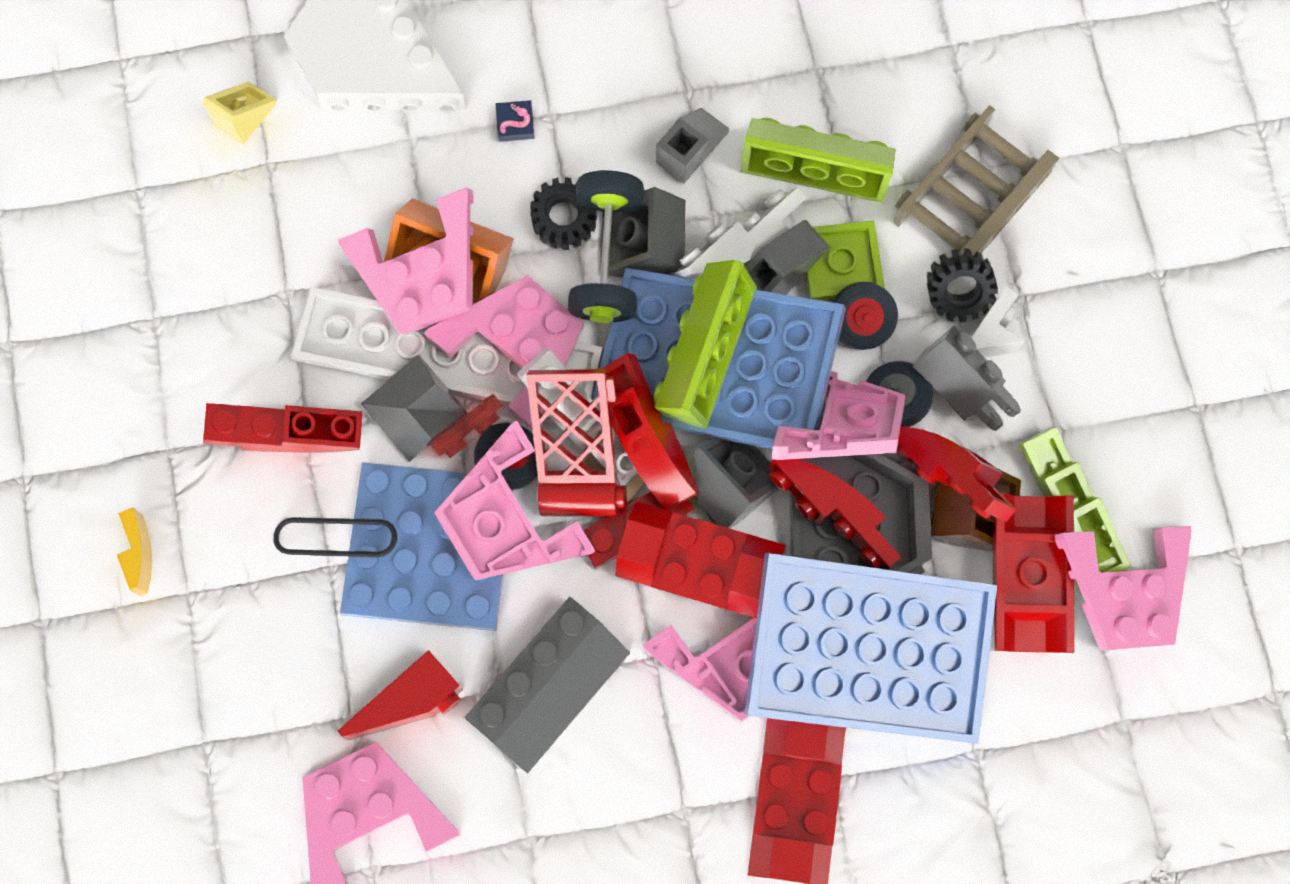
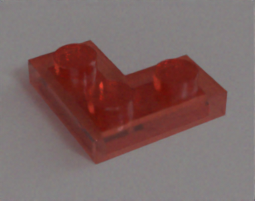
M494 394L490 395L466 414L456 425L430 444V450L438 459L444 454L451 459L467 446V443L463 440L474 430L481 435L500 419L497 412L503 405Z

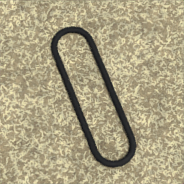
M291 517L281 521L275 528L273 542L277 550L287 555L378 558L386 556L394 549L397 542V531L393 524L382 519ZM290 523L383 525L390 530L392 539L386 549L378 552L286 549L281 546L279 534L282 528Z

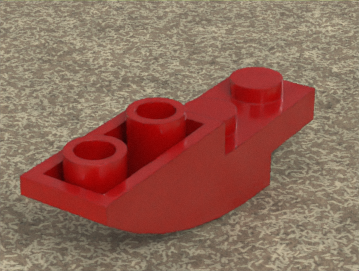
M626 353L601 368L607 370V377H615L617 399L616 402H610L612 426L630 461L655 498L665 510H670L699 494L672 424L663 423L659 411L655 408L654 399L636 355Z
M206 403L203 444L240 446L245 451L318 453L360 450L363 411L285 405V409Z
M901 427L897 452L908 461H914L918 465L915 471L924 480L931 484L939 481L954 488L962 495L967 494L972 499L969 503L970 507L986 519L992 515L1007 522L1014 514L1016 509L994 487L1003 473L989 461L939 434L918 428Z
M772 459L768 466V469L771 471L769 474L771 480L781 491L785 492L788 490L796 499V508L808 521L813 519L820 525L831 516L834 520L833 526L835 530L845 540L849 541L851 539L861 550L859 556L868 567L888 570L901 558L876 529L886 517L855 488L832 473L800 459Z

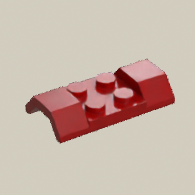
M1000 493L1016 511L1007 522L995 517L992 585H997L994 609V651L1075 653L1074 579H1071L1068 571H1071V566L1064 549H1059L1055 541L1056 534L1074 532V496H1014Z
M636 502L627 519L617 553L615 576L757 618L765 553L784 555L786 545Z
M767 718L747 876L802 884H828L842 774L845 727Z

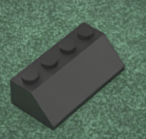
M569 596L464 718L528 774L631 653L597 618Z

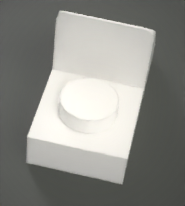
M1005 287L971 337L977 346V350L984 358L1015 353L1024 342L1022 338L1006 329L1018 311L1012 305L1019 295L1008 287Z

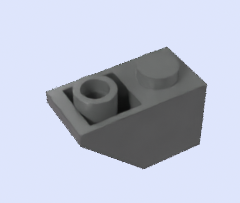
M703 108L680 117L656 144V163L685 184L730 132V128Z
M802 220L761 248L745 268L757 286L756 290L787 295L830 246L807 220Z

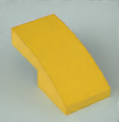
M131 507L118 513L131 549L116 555L129 590L141 597L148 594L151 581V542L144 516Z

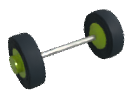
M612 170L588 172L578 178L576 199L579 204L586 208L605 212L600 283L581 284L571 288L568 295V311L575 317L597 323L630 320L635 316L637 310L636 293L622 286L608 284L612 213L628 212L639 208L644 199V184L638 177L625 172Z

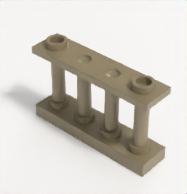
M989 105L981 115L975 112L969 118L962 129L965 132L963 136L913 192L906 190L894 206L897 209V213L893 223L899 227L911 215L952 248L958 249L959 255H963L964 248L971 249L972 256L975 255L976 251L982 254L1052 173L1059 157L1050 150H1047L1039 160L1034 156L1029 158L988 126L995 111ZM977 137L1022 170L1020 174L1023 176V179L1017 185L1012 182L1008 185L965 152ZM955 163L999 196L997 200L1001 204L994 212L989 208L987 210L983 209L943 178ZM932 189L977 222L975 226L978 228V231L971 238L968 235L961 236L920 204Z

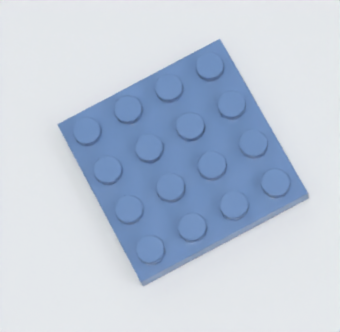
M362 462L354 519H382L389 521L397 531V542L394 549L383 557H348L340 608L342 616L496 631L503 574L474 581L434 514L468 473ZM353 524L349 551H383L391 542V532L383 525Z

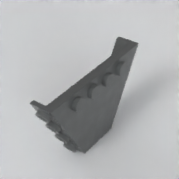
M819 420V424H818L817 430H820V428H821V424H822V421H821V420ZM887 453L800 458V460L832 473L855 488L886 517L876 529L901 556L888 570L921 575L926 572L923 565L932 559L929 482L921 478L914 467L907 464L898 465L887 458ZM789 493L792 557L868 567L859 556L861 550L851 539L849 541L845 540L835 530L833 526L834 520L831 516L820 525L813 519L808 521L798 511L795 505L797 501Z

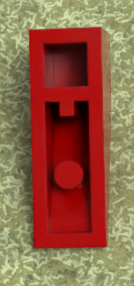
M428 650L338 729L337 732L349 741L434 717L438 712L445 715L460 702L461 698L458 695L464 689Z

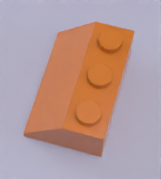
M413 198L400 208L394 215L384 262L445 238L446 232L439 209ZM470 221V226L473 227V235L470 236V260H473V305L495 293L505 272L514 238Z

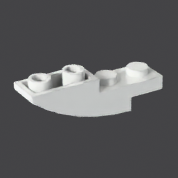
M798 187L786 193L780 189L764 202L767 208L760 215L755 212L742 223L737 221L727 227L723 223L719 224L705 236L708 241L707 244L701 249L697 246L692 248L679 260L683 266L673 275L696 279L699 274H703L706 263L729 260L746 263L752 260L761 248L789 230L782 221L806 197Z
M543 348L517 373V376L527 386L526 374L529 370L567 369L550 349ZM565 381L568 385L572 383V381ZM538 382L539 393L551 404L563 392L552 382ZM578 383L574 390L591 403L593 400ZM568 395L556 407L572 421L584 410ZM596 405L595 407L600 411V406ZM589 413L578 424L593 439L602 431V424ZM549 414L554 422L564 431L566 427ZM612 426L617 478L620 481V485H626L638 472L630 461ZM572 432L568 435L582 451L588 446ZM602 439V440L599 442V444L604 447L603 439ZM592 449L587 456L601 470H606L605 459Z

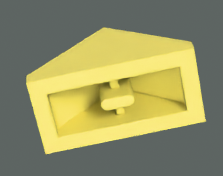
M248 81L206 96L203 105L216 127L244 145L275 107L277 100Z

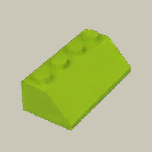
M751 118L744 141L740 172L883 203L893 174L896 149L888 147L880 141L863 142L854 140L843 133H833L830 135L816 132L812 127L805 125L793 127L780 124L779 121L772 118Z
M729 260L706 263L703 274H699L696 277L693 285V302L690 310L684 311L680 321L681 335L677 345L671 347L667 357V367L669 368L664 381L658 383L654 393L655 408L663 417L707 429L757 289L741 261Z

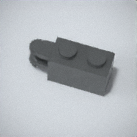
M955 325L927 347L912 365L926 381L930 382V385L964 421L975 413L993 431L1003 426V419L988 403L991 400L1007 416L1015 417L1021 412L1016 399L1003 386L1006 380L1003 378L1002 371L998 365L991 360H986L977 350L974 340L967 333L960 332Z

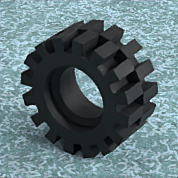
M565 177V183H559V179L554 178L552 179L553 185L549 186L545 182L541 185L542 191L536 190L533 194L534 201L530 203L533 230L536 235L539 234L540 241L544 244L549 241L551 248L557 249V245L560 244L563 250H569V244L572 243L577 248L581 246L582 239L587 242L591 238V231H595L597 211L586 208L578 203L576 199L577 182L574 185L571 178ZM561 202L573 204L578 210L576 220L569 225L554 223L549 216L554 205Z
M964 248L963 255H959L958 249L951 250L952 257L947 258L945 253L939 256L941 264L939 265L934 261L930 266L932 272H927L926 285L932 307L936 308L938 315L942 317L946 314L947 320L952 322L955 315L958 316L959 322H966V315H971L972 320L978 319L977 311L981 310L986 314L989 311L988 303L994 305L996 301L995 294H998L997 281L990 261L987 258L984 260L983 255L978 251L972 256L971 249ZM968 276L976 280V286L968 293L957 295L947 290L948 284L958 277Z

